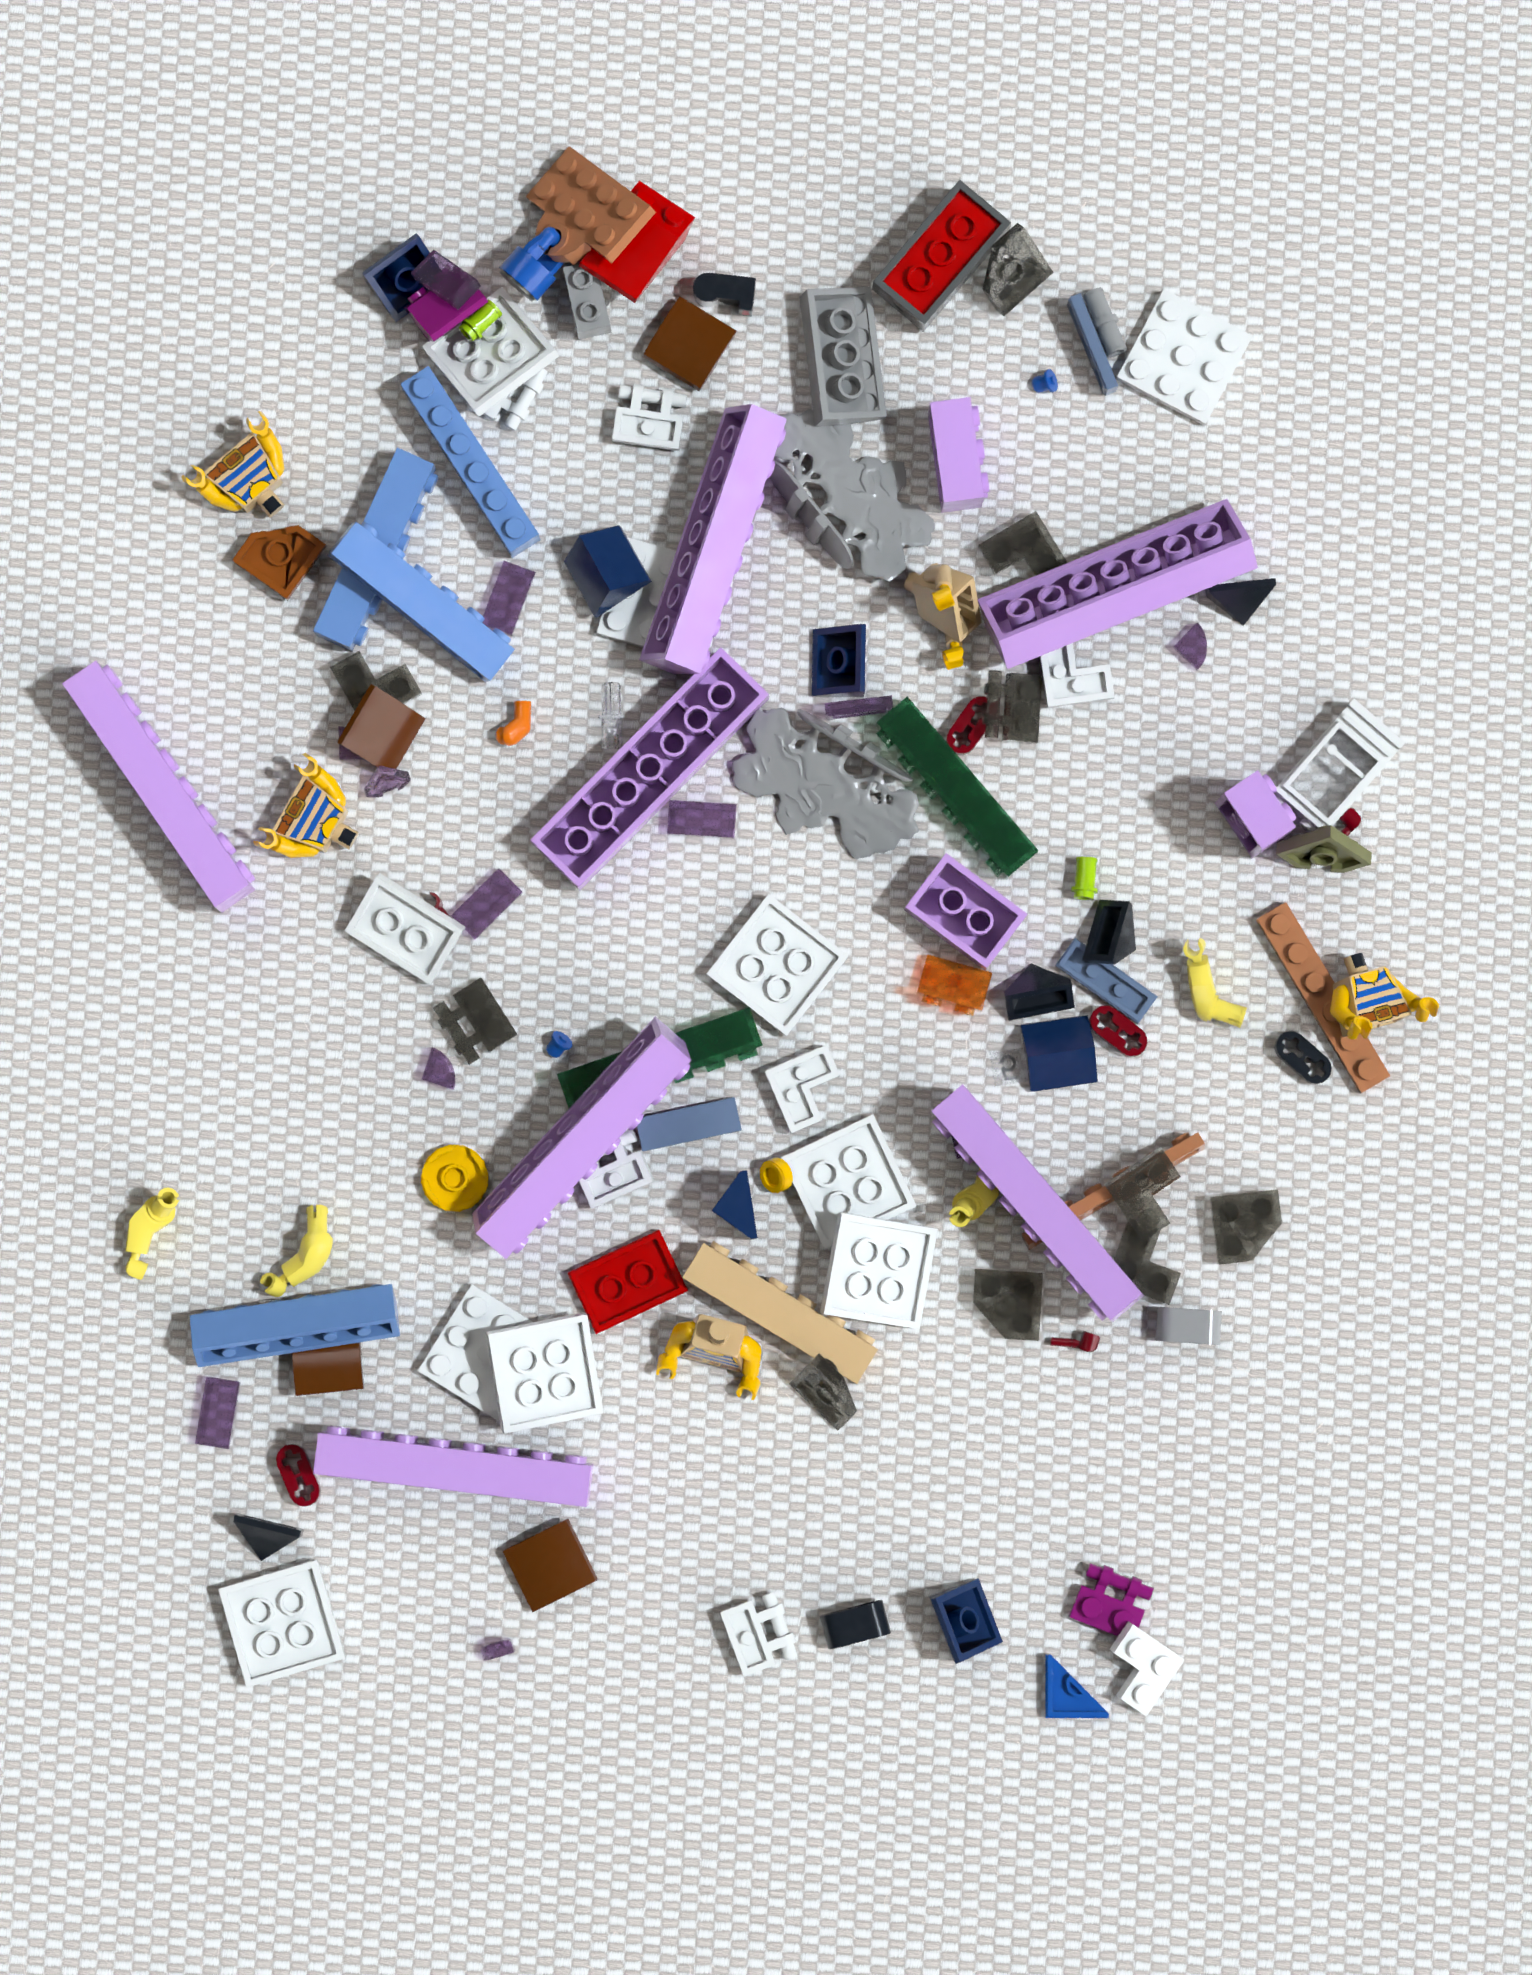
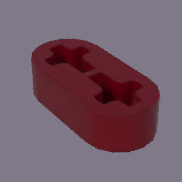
M978 696L967 704L946 737V744L952 753L956 755L969 754L978 744L996 716V707L991 699L985 696ZM983 704L987 705V714L990 717L988 719L982 717L976 725L972 724L971 720L975 715L972 707L974 705L977 707H981ZM966 727L972 729L967 738L970 745L968 747L961 745L960 748H957L954 745L956 739L953 737V734L955 732L962 734Z
M1103 1005L1092 1012L1089 1019L1092 1031L1121 1054L1127 1057H1135L1145 1050L1147 1046L1145 1032L1115 1008ZM1109 1012L1112 1015L1110 1021L1118 1027L1117 1031L1114 1032L1109 1027H1105L1102 1030L1097 1027L1099 1024V1020L1096 1018L1097 1014L1099 1013L1104 1016ZM1121 1030L1128 1036L1134 1033L1138 1034L1137 1042L1141 1045L1140 1048L1136 1049L1133 1047L1127 1050L1124 1047L1126 1045L1125 1039L1118 1035Z
M296 1444L282 1447L277 1453L276 1462L290 1498L299 1506L305 1507L314 1504L320 1497L321 1487L316 1474H313L314 1469L303 1447ZM291 1450L293 1454L299 1453L301 1455V1459L297 1461V1466L300 1470L298 1474H295L291 1465L285 1466L283 1463V1459L287 1458L286 1451ZM302 1476L306 1485H313L315 1491L310 1493V1500L306 1501L304 1496L298 1497L296 1495V1491L300 1489L297 1477Z

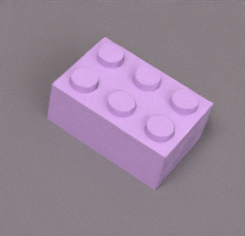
M970 397L930 402L928 420L941 513L981 508L984 498H988L989 481L987 472L981 473L980 465H983V459H985L983 440H976L975 432H979L978 426H980L978 406L971 405Z
M1258 770L1224 792L1215 802V805L1252 859L1286 837L1296 828L1293 823L1296 820L1294 812L1286 802L1281 804L1274 795V792L1277 791L1275 784L1267 774L1261 776Z
M947 853L904 909V911L984 971L1027 916L1026 912Z

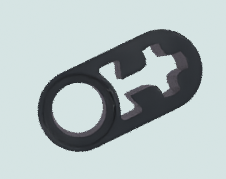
M883 1600L864 1603L820 1616L828 1649L844 1647L891 1633Z

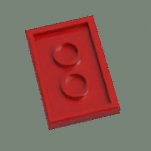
M660 1230L567 1273L596 1334L688 1291Z

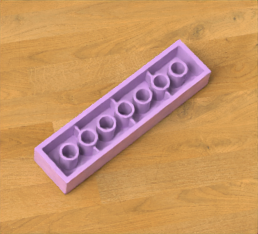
M753 404L725 408L639 659L640 661L672 674H700L701 670L708 664L710 659V651L708 650L712 638L717 635L720 629L721 620L719 617L722 608L731 597L732 588L730 585L733 576L742 565L743 557L741 553L744 544L752 535V520L755 511L763 503L764 492L762 491L766 479L772 475L775 467L773 458L777 448L785 438L786 430L784 426L786 418Z
M1224 499L978 599V604L985 627L1006 668L1010 669L1257 569L1258 566L1251 538L1228 499Z
M720 647L710 657L708 664L701 670V673L694 674L530 840L531 843L573 885L581 890L755 714L756 710H759L769 700V694Z
M94 661L62 684L214 907L220 912H224L255 891L251 884L255 880L254 875L242 860L235 861L232 854L237 852L223 832L216 833L213 827L218 823L204 804L198 806L194 801L199 796L188 779L184 776L181 778L177 776L175 771L180 767L165 748L162 750L158 748L156 744L161 739L146 720L140 722L137 716L142 713L127 692L123 695L118 688L123 686L113 669L108 664L102 667L97 661Z
M655 1016L472 1213L475 1233L505 1259L512 1252L515 1254L519 1253L528 1242L527 1236L535 1228L541 1229L549 1221L552 1209L558 1203L562 1205L569 1200L575 1190L573 1187L581 1178L584 1180L588 1179L598 1166L596 1162L604 1154L609 1155L618 1147L621 1141L619 1139L620 1136L627 1129L633 1130L637 1127L644 1117L642 1113L650 1104H658L667 1093L665 1088L674 1079L678 1081L687 1073L690 1068L689 1062L691 1058L686 1043Z
M963 1084L932 1110L936 1116L932 1123L944 1137L948 1139L950 1136H953L959 1144L954 1147L955 1150L969 1165L975 1161L981 1168L976 1173L991 1191L995 1187L998 1188L1003 1194L999 1199L1002 1205L1013 1217L1017 1213L1022 1216L1026 1222L1021 1227L1033 1241L1037 1242L1041 1239L1048 1248L1043 1253L1056 1268H1060L1063 1265L1069 1271L1070 1275L1066 1277L1067 1281L1080 1295L1084 1291L1087 1292L1092 1298L1088 1305L1102 1321L1108 1317L1110 1321L1114 1322L1144 1296Z
M327 1426V1431L318 1433L313 1474L587 1507L589 1505L593 1464L586 1463V1456L567 1454L565 1455V1460L553 1459V1452L538 1450L531 1451V1456L519 1455V1448L499 1446L497 1447V1452L485 1451L486 1444L465 1442L463 1443V1448L451 1447L452 1440L431 1438L429 1439V1444L418 1443V1436L406 1434L395 1435V1440L385 1439L384 1432L361 1430L360 1436L350 1434V1428L341 1426Z

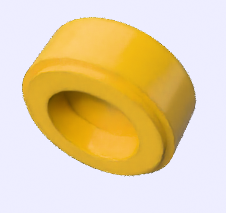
M778 1157L772 1158L764 1162L760 1167V1179L768 1191L779 1193L792 1185L793 1175L791 1168L783 1159Z

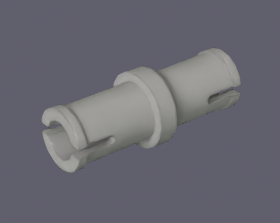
M1099 287L1086 292L1083 295V299L1086 301L1094 321L1093 325L1100 335L1107 356L1111 358L1124 353L1128 349L1116 324L1119 321L1115 313L1112 314L1103 293V288Z

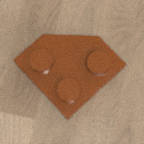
M289 526L284 529L251 533L232 561L280 596L289 600L327 545L301 526Z

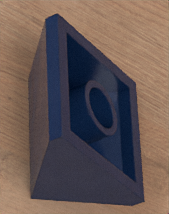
M416 233L363 271L362 274L365 282L395 322H398L408 314L404 308L410 304L407 298L421 287H424L427 291L436 285L437 282L434 278L442 270Z
M620 525L579 535L564 560L572 578L593 616L596 618L652 582Z
M866 624L813 629L812 696L864 698Z
M1088 1015L1020 1025L1030 1092L1098 1082L1095 1045Z
M745 1170L739 1172L712 1209V1212L750 1240L758 1239L748 1173Z
M979 1578L929 1597L955 1664L1003 1642Z

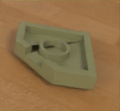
M1332 825L1321 826L1317 830L1305 834H1296L1289 839L1276 843V855L1296 868L1310 869L1311 864L1320 866L1330 865V872L1345 873L1371 865L1372 852Z

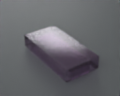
M435 250L411 272V275L417 282L457 310L481 287L476 278Z
M504 561L483 614L485 620L482 623L491 629L498 628L505 634L513 636L536 572Z
M892 695L825 703V719L833 720L891 713L893 710Z
M669 800L667 835L735 839L737 804Z
M498 868L451 916L457 922L466 927L465 930L476 940L523 892Z
M206 1376L195 1444L230 1449L240 1381Z

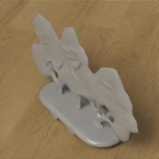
M811 409L806 410L799 416L790 412L780 415L787 419L784 426L786 434L784 441L777 448L775 456L782 460L788 459L793 461L794 476L785 466L775 461V467L770 479L788 503L785 511L792 519L798 516L809 529L806 537L813 545L819 542L833 560L843 568L849 569L852 567L853 556L848 544L855 545L861 551V568L865 575L883 577L885 581H892L906 569L903 547L905 545L910 547L928 546L932 540L931 533L935 528L933 519L919 505H910L897 500V494L906 485L904 462L888 461L887 463H882L879 458L865 456L859 462H855L849 457L854 437L851 424L815 427L814 413ZM798 450L800 452L799 458L795 460L792 454ZM808 454L813 459L812 468L804 475L802 472L806 469L801 464L804 456ZM815 472L821 476L819 479H811V475ZM806 482L819 484L826 491L828 496L827 502L820 508L803 489L802 486ZM831 513L845 521L847 526L842 536L825 514ZM861 532L866 534V537L862 540L854 537Z
M782 707L770 709L767 712L756 710L746 729L756 748V752L747 753L738 760L733 761L732 768L735 773L733 780L738 789L757 798L763 795H779L780 803L776 816L785 835L797 832L805 825L809 828L821 827L825 824L828 816H835L840 821L842 842L852 857L859 859L869 857L875 852L885 853L894 850L900 839H912L913 835L919 832V828L914 820L915 811L919 807L917 795L910 790L904 789L890 791L885 784L883 774L889 773L905 782H911L913 778L895 764L878 755L881 751L880 747L872 742L864 746L850 737L853 731L841 724L834 728L801 709L797 710L798 716L812 726L808 732L799 733L795 730L789 713ZM820 732L844 746L838 755L820 753L817 750ZM798 740H805L800 749L795 747ZM852 751L874 765L869 777L856 779L845 771L844 763ZM868 782L866 789H860L859 784ZM873 783H877L876 790H881L880 804H874L871 800L870 790ZM887 794H889L893 798V802L891 804H887L886 802Z

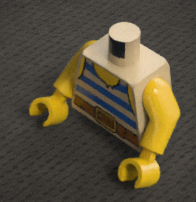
M258 411L262 417V422L259 425L254 426L248 417L246 419V423L252 431L248 436L205 472L195 465H190L196 470L195 479L190 481L184 475L181 477L183 482L196 487V490L213 506L233 512L243 509L248 513L259 505L270 518L284 507V503L274 491L283 484L280 476L283 474L285 467L282 447L273 431L268 428L269 422L262 411Z
M303 753L302 755L308 758V766L301 769L294 764L295 770L303 775L273 830L264 827L258 828V830L266 833L265 842L253 841V843L257 847L270 848L290 858L314 857L319 851L326 853L332 841L349 850L359 832L343 824L348 815V810L345 808L346 797L336 779L319 766L312 756Z
M1357 953L1343 959L1349 976L1333 984L1330 1007L1331 1015L1340 1024L1343 1038L1348 1036L1349 1039L1354 1040L1357 1039L1360 1033L1363 1038L1367 1039L1372 1029L1396 1023L1412 1015L1411 1012L1416 1011L1415 1017L1419 1022H1426L1429 1014L1432 1017L1437 1015L1439 1003L1434 998L1424 997L1421 999L1397 980L1386 966L1368 970L1363 953Z
M698 1314L692 1321L680 1322L674 1326L665 1347L666 1353H662L658 1357L656 1375H659L661 1369L667 1368L670 1369L669 1379H673L676 1376L677 1357L680 1356L743 1373L744 1376L740 1380L736 1394L740 1398L743 1389H747L752 1393L751 1400H754L761 1384L760 1380L756 1377L759 1375L761 1346L749 1336L746 1326Z

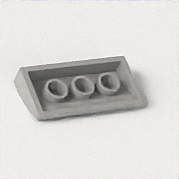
M871 287L807 289L799 298L815 427L885 419L887 414Z

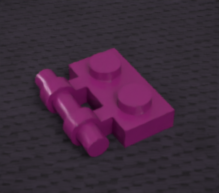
M1090 1563L1085 1576L1097 1580L1094 1590L1083 1585L1080 1586L1069 1617L1116 1636H1119L1128 1621L1139 1628L1145 1610L1134 1606L1133 1603L1137 1596L1149 1601L1154 1588L1142 1584V1579L1132 1576L1130 1579L1113 1572L1114 1568L1104 1565L1100 1567ZM1108 1585L1126 1591L1122 1601L1104 1594Z

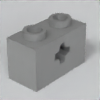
M580 263L563 267L579 340L612 333L601 281L579 267Z

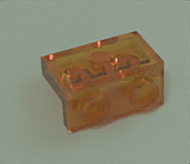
M927 954L916 994L923 996L921 1002L941 1007L942 1002L955 1005V1012L974 1016L975 1011L982 1012L992 972Z

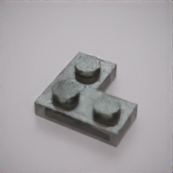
M1036 511L978 545L980 552L994 575L999 574L1022 559L1026 561L1034 576L1067 563Z
M358 651L330 667L354 711L370 684L383 690L403 704L422 695L406 664L376 680L362 654Z
M1159 1147L1105 1183L1104 1186L1138 1238L1143 1242L1170 1224L1153 1195L1181 1176L1165 1151Z
M1129 1217L1113 1260L1144 1296L1170 1305L1181 1273L1150 1262L1161 1229Z

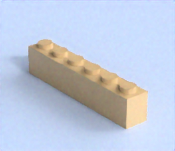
M712 1241L710 1246L705 1243L702 1244L683 1275V1279L855 1384H858L878 1351L877 1348L872 1346L875 1339L859 1329L855 1335L843 1328L846 1321L837 1316L827 1315L824 1317L814 1310L817 1304L800 1294L795 1299L785 1293L788 1286L772 1276L768 1282L756 1275L759 1268L746 1260L741 1259L738 1264L729 1259L727 1256L730 1251L718 1243Z

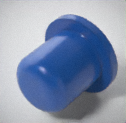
M1051 369L1045 370L1043 375L1033 378L1032 387L1037 393L1048 390L1052 393L1057 391V378Z
M554 1031L546 1051L550 1056L558 1058L565 1050H570L573 1044L566 1034Z

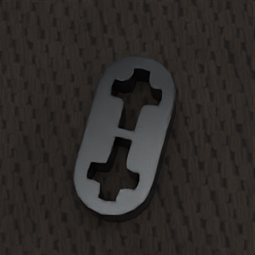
M1295 1031L1284 1032L1278 1036L1274 1046L1277 1056L1303 1080L1316 1085L1323 1083L1329 1078L1332 1071L1330 1061L1306 1038ZM1295 1038L1298 1041L1295 1047L1303 1055L1299 1058L1293 1052L1287 1055L1284 1054L1285 1045L1282 1043L1283 1039L1290 1041ZM1308 1058L1312 1063L1321 1061L1324 1064L1321 1067L1324 1073L1323 1076H1309L1310 1067L1303 1060Z

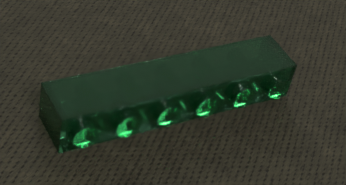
M908 696L876 722V727L879 730L875 733L877 738L887 749L891 746L895 748L901 755L897 759L900 765L909 775L913 772L918 775L923 781L919 785L922 791L930 800L937 798L945 807L941 810L942 814L953 826L958 823L966 832L963 836L964 840L975 852L981 849L988 858L985 861L986 866L997 878L1002 874L1007 880L1039 852Z
M750 1007L675 1033L686 1043L691 1058L689 1070L680 1080L674 1079L675 1084L694 1078L693 1071L706 1067L707 1073L726 1067L725 1060L738 1056L740 1062L759 1055L757 1049L762 1048L763 1044ZM621 1052L557 1074L568 1108L581 1097Z

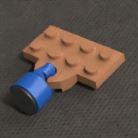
M568 146L525 196L532 204L544 212L537 225L536 237L529 241L524 248L517 246L499 267L501 270L499 273L530 301H538L556 280L553 275L565 262H570L572 265L576 264L592 248L610 263H613L656 212L649 204L572 147Z

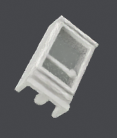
M1353 699L1279 783L1274 795L1281 804L1286 802L1292 811L1302 819L1299 824L1305 831L1311 832L1326 825L1333 826L1405 742L1357 700Z

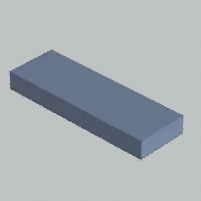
M1081 293L1073 295L1068 299V310L1103 395H1109L1116 392L1118 388L1117 381Z
M1074 938L1055 966L1138 1025L1158 996L1113 964L1085 963L1082 958L1086 945Z
M735 1097L644 1116L637 1126L642 1152L742 1131Z

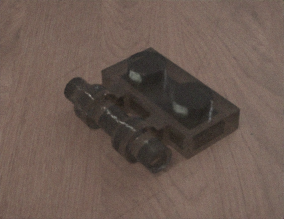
M989 670L988 683L984 684V694L987 695L986 714H983L982 725H985V738L998 739L999 727H1003L1002 741L1026 744L1038 743L1042 676L1007 673L1004 685L1001 684L1002 671ZM1001 697H1005L1004 715L1000 714Z
M482 978L477 979L453 995L460 1006L454 1011H450L445 1001L433 1007L439 1017L438 1024L442 1030L446 1029L456 1044L454 1049L458 1055H463L469 1065L480 1059V1056L474 1049L479 1043L483 1042L490 1053L518 1035ZM465 1016L476 1031V1033L468 1038L457 1022Z

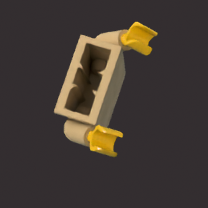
M938 563L930 565L921 575L916 572L910 573L905 580L904 587L915 595L919 616L945 634L946 647L948 649L942 651V656L946 669L950 670L963 666L962 657L964 652L962 640L982 623L974 577L954 570L947 564Z

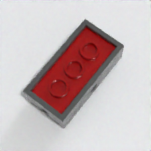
M959 179L875 278L872 290L924 332L1009 232L1011 222Z

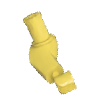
M1199 938L1198 945L1200 950L1193 951L1189 947V940L1187 939L1183 952L1189 958L1187 960L1188 982L1192 1003L1197 1016L1205 1022L1215 1019L1241 1028L1247 1007L1219 999V995H1216L1217 992L1208 956L1202 955L1206 947L1205 941Z
M977 1175L975 1183L962 1189L953 1198V1208L949 1212V1215H952L949 1217L950 1222L956 1227H964L971 1220L979 1218L999 1196L998 1188L995 1187L991 1191Z
M161 1189L156 1196L149 1198L129 1220L125 1251L131 1252V1257L126 1264L125 1270L133 1278L143 1279L148 1263L138 1260L140 1254H148L153 1234L167 1226L175 1217V1207L179 1202L176 1199L179 1195L174 1189Z
M313 1205L306 1208L307 1233L301 1239L299 1252L281 1265L284 1272L281 1276L278 1277L273 1273H266L261 1277L260 1283L268 1287L264 1292L273 1297H280L285 1293L287 1283L290 1282L295 1287L320 1272L330 1255L333 1238L327 1233L328 1208L326 1206L316 1205V1212H314Z

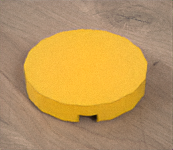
M450 1144L438 1148L427 1158L422 1169L421 1184L425 1196L433 1205L445 1211L461 1212L472 1208L483 1198L488 1188L489 1173L485 1161L476 1151L464 1145Z

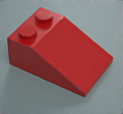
M640 180L631 192L649 204L656 213L613 263H610L591 248L579 265V267L634 303H636L684 243L695 219L693 215Z

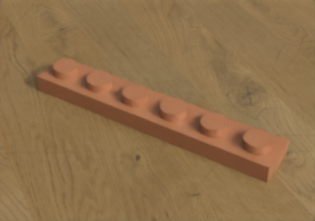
M1285 902L1256 919L1359 1093L1365 1092L1390 1077L1389 1072L1368 1038H1363L1360 1033L1357 1039L1354 1040L1349 1039L1348 1036L1343 1038L1339 1022L1330 1013L1333 984L1335 982L1288 904Z
M1189 1132L1184 1133L1171 1142L1173 1147L1161 1153L1157 1149L1142 1158V1165L1133 1170L1130 1166L1121 1169L1112 1176L1114 1181L1105 1186L1098 1183L1083 1192L1085 1196L1083 1199L1074 1204L1072 1200H1068L1065 1204L1081 1221L1204 1150L1205 1143L1198 1132L1190 1136ZM1026 1232L1022 1233V1239L1028 1250L1043 1242L1041 1239L1035 1242Z

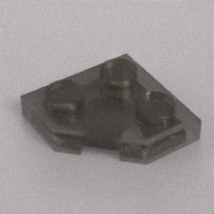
M1016 223L992 245L982 288L996 311L1002 316L1009 313L1054 273L1026 229L1019 223Z
M1278 1189L1209 1197L1218 1265L1253 1261L1269 1238L1282 1224Z
M989 1269L974 1270L973 1304L1004 1339L1039 1341L1043 1273Z
M820 1353L789 1383L837 1431L857 1412L845 1378L838 1372L837 1366L831 1360L824 1358Z

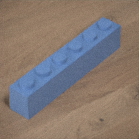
M427 366L402 382L400 385L403 392L511 557L514 558L540 541L539 533L430 367Z
M397 448L364 522L378 531L377 539L386 546L392 543L405 552L411 536L406 534L411 523L417 524L425 507L421 505L422 499L426 492L432 493L437 483L438 475L434 474L436 468L433 463L400 448ZM342 568L313 632L316 636L353 652L355 645L361 646L369 629L365 627V623L370 614L376 615L382 599Z
M364 521L361 525L357 522L351 523L327 556L484 682L491 681L515 650L509 645L511 639L498 628L492 631L482 622L485 618L472 607H468L466 610L456 602L459 597L444 585L438 588L430 581L432 575L423 567L416 564L413 568L403 560L406 554L392 543L386 546L377 539L378 531Z
M375 1284L368 1288L344 1289L330 1294L306 1295L298 1299L273 1300L265 1304L253 1306L240 1305L233 1309L208 1310L200 1314L190 1315L192 1350L198 1367L400 1336L397 1301L392 1284Z

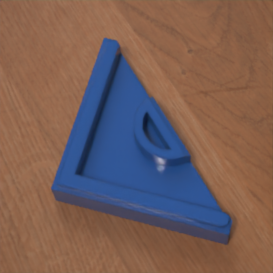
M1045 1654V1718H1109V1713L1051 1654Z

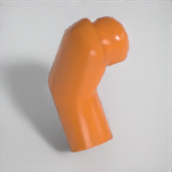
M514 701V719L505 727L497 729L495 736L498 743L512 746L528 735L531 729V701Z

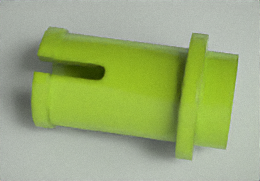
M488 299L485 305L480 307L468 319L466 318L462 321L459 330L471 342L475 339L480 340L482 333L502 316V312Z
M1076 857L1075 886L1071 887V891L1074 892L1075 899L1094 900V894L1098 893V889L1095 888L1098 859L1093 857Z

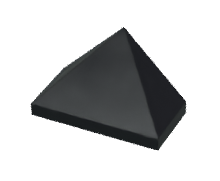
M1276 578L1217 584L1205 590L1206 597L1244 626L1276 586Z
M1099 900L1082 960L1085 963L1116 964L1136 950L1132 904L1130 901Z
M1032 963L1004 991L1008 1021L1075 1008L1071 979Z
M239 1513L235 1514L233 1522L261 1561L303 1536L304 1529Z

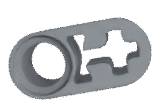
M1157 1307L1155 1341L1220 1345L1222 1311Z

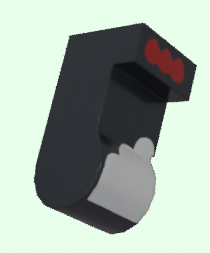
M702 273L694 280L693 296L696 302L702 306L710 307L717 303L739 306V315L752 317L756 278Z

